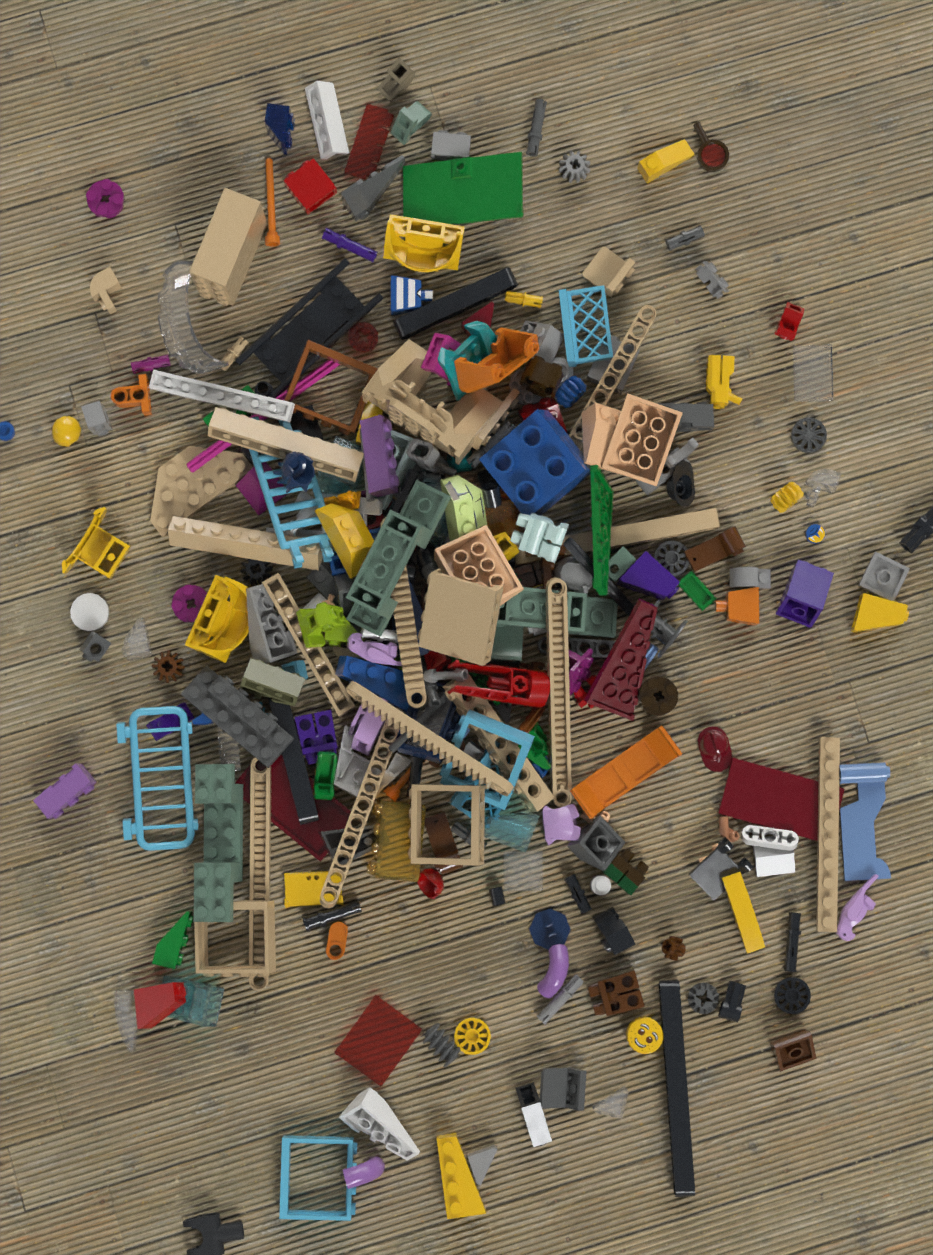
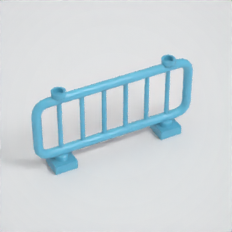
M177 706L136 709L129 718V726H126V722H118L116 724L118 743H126L127 738H130L135 823H132V818L123 819L124 840H132L133 835L136 834L139 846L149 851L186 848L192 844L195 830H198V818L194 819L189 749V734H192V722H188L185 711ZM177 714L180 718V727L137 730V719L140 716ZM181 731V746L138 749L137 733ZM182 750L183 765L151 768H140L139 753ZM183 769L184 785L141 788L140 772ZM184 789L185 804L142 807L141 791ZM185 808L186 823L143 826L142 811ZM187 827V837L183 841L148 843L144 839V830Z

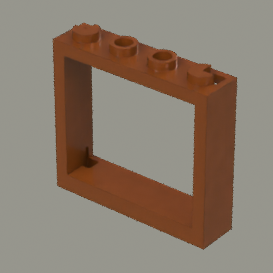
M308 340L283 401L290 402L309 352L367 375L368 379L364 388L378 368ZM361 394L350 425L297 404L294 406L293 414L296 412L301 413L303 418L313 421L316 419L321 422L320 425L327 428L333 426L338 428L339 433L348 436L349 433H355L366 403L363 401Z

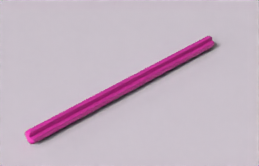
M327 360L298 381L291 400L340 364ZM287 390L275 399L284 400ZM253 414L251 417H249H259V420L262 421L268 418L256 414ZM218 440L186 464L190 472H195L229 447L231 443Z

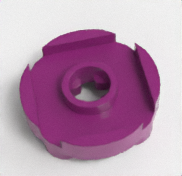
M109 179L94 183L86 193L87 205L91 212L98 217L113 218L124 207L125 196L121 187ZM109 195V202H101L102 196Z
M197 585L181 587L176 591L172 599L171 607L174 614L185 623H194L207 592ZM195 599L196 607L188 609L186 602Z

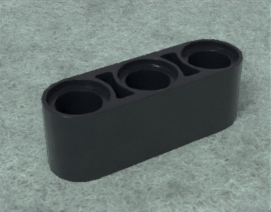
M488 470L479 472L477 474L479 487L483 492L485 507L496 508L501 506L502 500L499 484Z

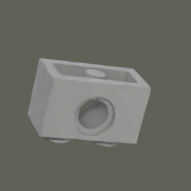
M100 401L81 406L88 429L94 435L104 436L109 433L108 431L113 430L106 408Z

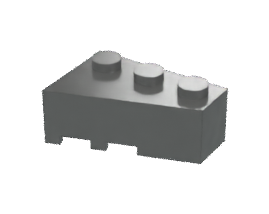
M698 402L696 404L658 403L659 405L682 412L676 432L710 431L714 428L713 404H708V402Z
M382 824L365 826L353 860L390 842ZM345 828L318 832L332 862ZM346 839L344 841L345 845L348 847H351L355 844L352 839ZM345 857L337 859L341 865L348 863Z

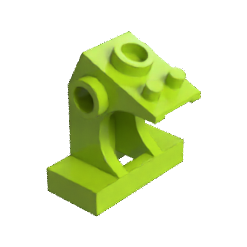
M326 602L317 604L316 608L299 609L296 612L306 648L324 646L326 643L323 632L333 630V626L346 625L343 608L329 605Z

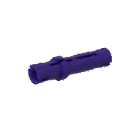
M326 228L323 233L322 239L337 245L339 249H346L372 263L377 257L378 251H374L347 238L345 234H338L329 228Z

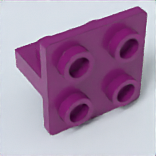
M590 648L583 656L569 650L570 696L573 692L576 693L581 683L587 681L591 675L590 666L593 662V650Z

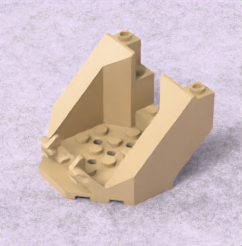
M408 339L375 372L362 391L363 401L366 404L368 401L372 402L388 414L389 419L395 423L393 427L397 431L413 439H419L432 444L434 447L456 459L455 463L459 465L473 448L472 445L476 436L503 402L486 390L480 389L472 393H466L456 403L450 413L443 409L445 406L443 402L437 406V409H434L425 403L423 399L418 398L426 387L425 382L432 374V372L421 368L427 351Z

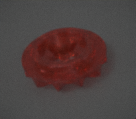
M366 322L357 323L350 329L348 335L351 347L356 351L364 353L373 350L379 338L376 328ZM359 331H360L361 334H363V335H366V334L368 335V334H369V336L367 337V342H368V344H367L366 342H364L363 340H362V341H359V339H360V333H359Z

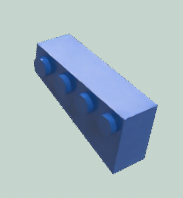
M339 656L335 675L349 683L354 681L378 697L387 700L395 708H400L403 712H407L409 703L407 701L402 670L350 656Z

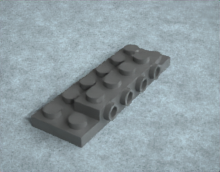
M206 665L184 689L181 695L269 768L294 738L276 723L278 719L272 713L266 714L262 711L264 707L256 700L251 702L247 698L249 696L248 693L242 688L237 690L233 687L235 683L229 677H221Z

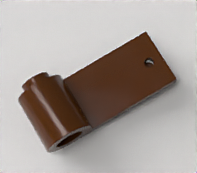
M736 526L718 536L684 551V554L693 572H696L732 554L734 557L744 552L743 548L746 545Z
M445 812L424 818L423 821L435 858H460ZM434 864L437 872L443 875L461 869L463 865Z

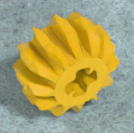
M789 482L772 496L770 502L776 510L783 513L794 506L803 497L804 493L795 482Z

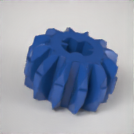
M571 376L558 388L555 399L561 406L569 408L583 396V393L586 391V385L577 376Z

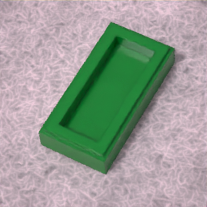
M692 571L679 581L678 586L701 612L717 599Z

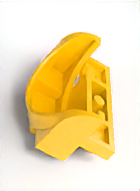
M390 214L385 235L383 258L395 260L402 264L401 266L418 272H439V270L443 269L458 271L465 226Z
M215 575L185 646L226 663L230 653L243 642L249 632L246 589L249 587L228 577L223 578Z

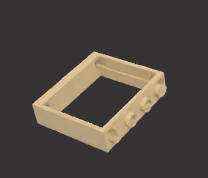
M412 784L409 790V798L411 800V808L409 809V819L411 820L409 839H411V847L408 851L411 864L484 865L485 785ZM421 791L472 792L471 859L421 857Z
M274 900L233 901V910H264L265 965L209 966L208 922H194L196 974L214 977V974L221 973V977H232L233 973H239V977H250L251 973H257L258 977L269 976V973L276 972Z

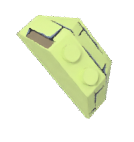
M459 475L440 480L442 492L451 496L445 509L450 542L487 525L481 489Z

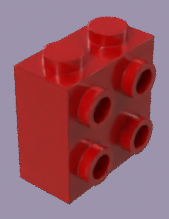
M314 158L303 162L297 171L288 173L285 180H283L287 190L307 215L337 194V187Z

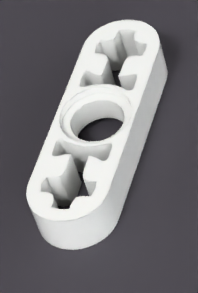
M753 825L744 827L741 836L742 841L747 845L788 851L794 850L799 840L798 835L793 831ZM749 832L753 833L752 838H748ZM759 833H762L761 840H758ZM767 834L774 835L775 840L769 842L765 839L764 836ZM787 838H791V844L787 843Z

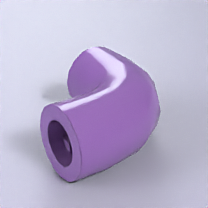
M557 944L549 948V968L545 977L537 985L539 993L545 998H552L561 988L567 976L569 955L568 948L565 945Z
M372 1156L362 1164L343 1169L347 1188L357 1187L379 1178L385 1169L383 1159L378 1156Z

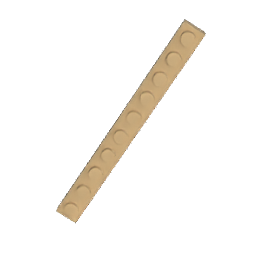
M819 737L817 932H837L840 738Z

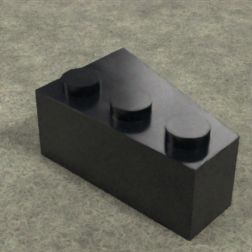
M613 907L592 917L603 937L600 940L601 944L608 953L611 952L613 955H616L636 945L627 926L622 919H619V915Z

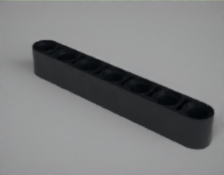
M508 267L394 320L393 324L400 339L404 340L506 293V291L516 288L518 283L511 268Z
M268 697L272 714L278 719L276 723L294 738L282 755L300 825L319 821L291 706L272 702V698Z

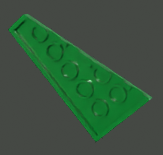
M591 465L592 516L590 524L593 533L594 562L592 585L598 594L602 596L608 593L614 491L599 466Z

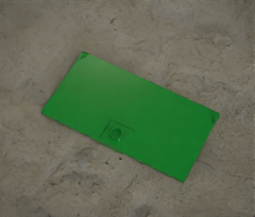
M522 152L458 158L403 166V217L457 225L522 218L524 216Z

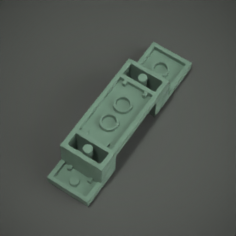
M416 480L400 514L392 510L389 511L346 596L347 599L355 602L346 620L379 637L382 636L398 604L390 596L415 546L417 545L423 549L426 548L451 496Z
M523 587V591L500 606L496 627L509 625L546 629V589ZM552 590L553 593H558V592H560V591H557V590ZM567 592L568 634L603 638L616 637L618 604L613 599L587 597L586 593Z
M195 764V804H204V862L194 863V922H233L234 882H242L243 784H235V764Z

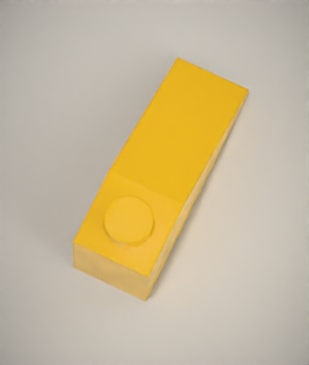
M684 139L640 160L637 169L648 184L690 159L695 154Z

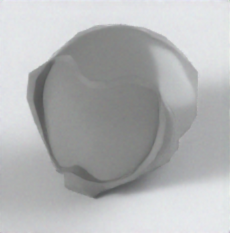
M567 556L559 560L554 566V577L563 580L567 585V589L578 593H588L592 586L593 577L574 556Z

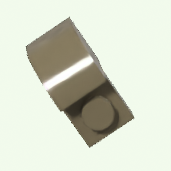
M400 57L386 71L389 75L377 87L390 102L403 89L406 90L415 77V72Z

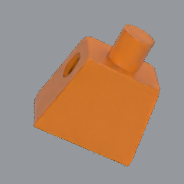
M759 587L727 592L726 601H715V612H726L727 621L758 625Z

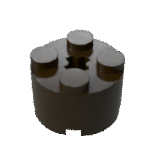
M534 356L533 359L528 361L520 379V384L523 385L524 383L527 385L526 390L535 395L546 398L548 394L551 395L550 398H553L564 376L562 366L557 363H548L540 356Z
M653 677L647 680L638 691V702L641 709L646 714L654 717L663 716L671 712L678 702L677 687L672 681L664 677ZM659 692L662 699L658 700L657 702L655 701L656 697L653 696V694H657Z

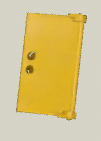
M329 871L284 873L285 908L321 905L319 900ZM338 875L330 877L333 883L341 882V878ZM342 890L336 903L339 905L344 903ZM330 893L323 896L327 902L334 900V896Z

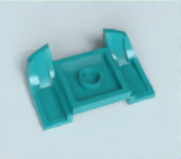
M480 321L464 325L471 335L454 352L441 347L438 355V363L445 371L457 401L466 392H462L459 388L454 361L459 357H463L467 361L477 364L492 353L491 344L497 341V336L488 324Z

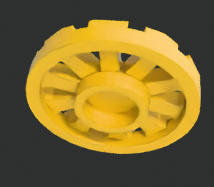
M474 1017L462 1020L454 1032V1040L457 1047H460V1050L468 1055H476L483 1052L488 1047L491 1039L487 1024L481 1019ZM469 1021H473V1022H474L472 1028H471V1026H470V1024H469ZM477 1023H481L482 1025L476 1029ZM466 1024L468 1030L464 1029L461 1025ZM483 1029L487 1030L486 1033H480ZM460 1030L461 1032H463V1033H465V1034H464V1035H458L457 1033H458V1031ZM480 1037H487V1041H483ZM459 1039H465L462 1043L458 1042ZM469 1043L468 1048L465 1050L463 1046ZM477 1043H481L483 1048H479ZM472 1044L475 1046V1051H471Z

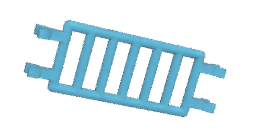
M252 417V419L259 420V417ZM278 420L280 426L293 431L289 422ZM249 449L279 546L282 550H290L294 569L302 567V563H304L299 546L319 543L323 561H332L331 557L334 556L326 533L286 541L283 531L321 524L318 516L280 524L278 517L280 513L318 506V508L326 506L316 474L307 490H313L315 499L275 506L273 496L303 491L301 487L294 488L286 493V486L269 489L267 479L282 476L273 474L277 470L264 472L261 462L280 458L267 454L259 455L257 451Z

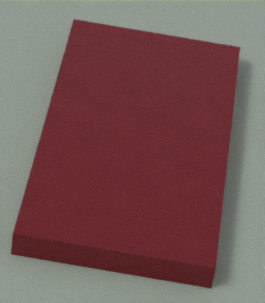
M280 755L271 765V822L321 862L328 852L318 832L344 829L351 811L335 798L332 800L314 798L319 821L300 825L284 759ZM259 760L256 762L257 770H265L266 766ZM251 764L235 782V784H243V799L249 804ZM309 778L310 785H311V789H312V793H313V783H314V781H313L311 778Z
M732 758L717 814L768 828L793 831L800 837L818 841L819 781ZM839 787V809L845 788Z

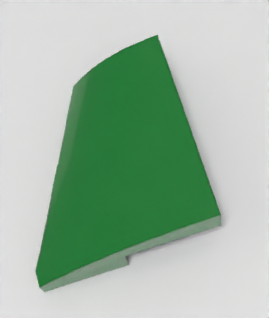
M537 722L528 733L535 737L527 757L541 768L548 770L551 768V764L545 757L549 755L547 735Z

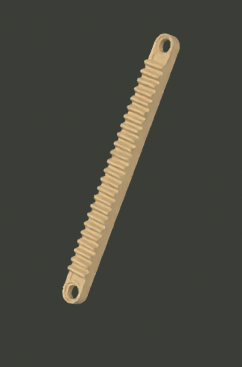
M555 577L551 578L546 584L545 612L547 623V674L550 679V693L548 697L551 793L555 797L552 801L560 808L571 803L572 794L570 790L572 789L567 585L563 580ZM554 583L561 584L560 592H552L551 587ZM562 792L566 793V799L563 802H558L556 799L557 795Z
M256 758L251 761L249 901L271 900V766L269 768L266 767L263 771L257 770L256 762L258 759ZM249 910V965H265L264 910ZM251 973L249 985L252 989L260 991L268 986L270 973L269 976H263L265 981L262 986H257L254 983V977L257 973Z

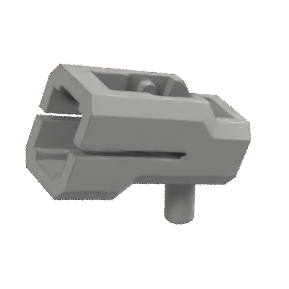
M419 439L411 441L406 453L420 468L429 473L443 472L451 476L456 475L457 470L449 467L448 462L432 444ZM416 448L421 450L424 458L413 454Z

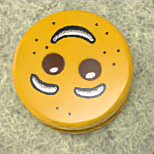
M641 1016L632 1020L628 1025L626 1039L631 1048L636 1052L650 1054L661 1046L663 1030L654 1019Z

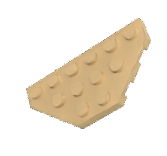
M188 446L158 469L150 519L159 534L163 537L168 533L173 516L191 517L239 482L253 468L243 453L222 451L192 473L186 464L207 448Z

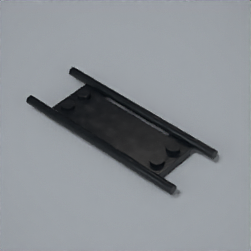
M346 258L235 359V362L240 366L254 353L281 382L268 395L269 397L277 398L289 387L308 340L330 349L384 299L378 293L364 306L336 277L350 264ZM319 292L321 293L287 326H285L273 339L270 338L285 323H287L299 310H301L312 298H314ZM309 352L300 376L321 356Z

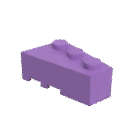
M75 763L70 772L60 776V780L50 785L33 800L47 819H57L64 813L63 809L68 805L72 807L79 801L78 797L83 793L87 795L95 788L93 785L97 782L83 764Z

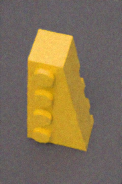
M457 1134L438 1135L437 1146L447 1219L487 1214Z

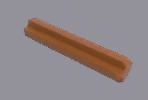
M534 707L518 727V730L529 733L544 714L545 709L543 707Z

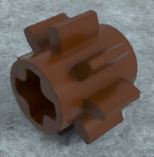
M670 936L669 939L664 940L662 944V951L665 953L664 957L678 961V957L684 956L686 946L682 943L683 939Z

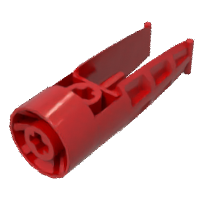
M458 659L448 665L449 669L463 668L467 669L470 673L489 676V681H487L488 688L456 685L447 691L448 694L456 692L484 700L488 699L538 708L543 707L548 700L550 679L546 672L492 664L481 666L475 663H462Z

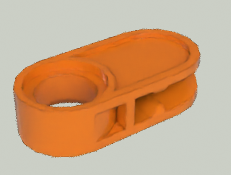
M334 922L329 929L326 954L332 960L340 959L345 953L348 927L344 922ZM338 945L341 948L340 955L333 956L330 953L331 946Z

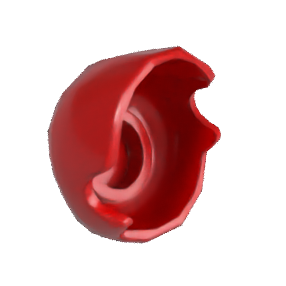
M432 868L424 869L419 873L420 876L416 879L419 888L428 898L435 899L444 889L443 877Z

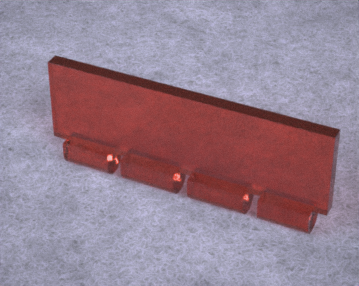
M371 104L366 105L344 174L366 180V177H369L372 172L376 171L377 165L371 162L379 163L383 147L377 146V144L385 145L389 130L383 127L390 128L394 118L393 114L388 113V109Z

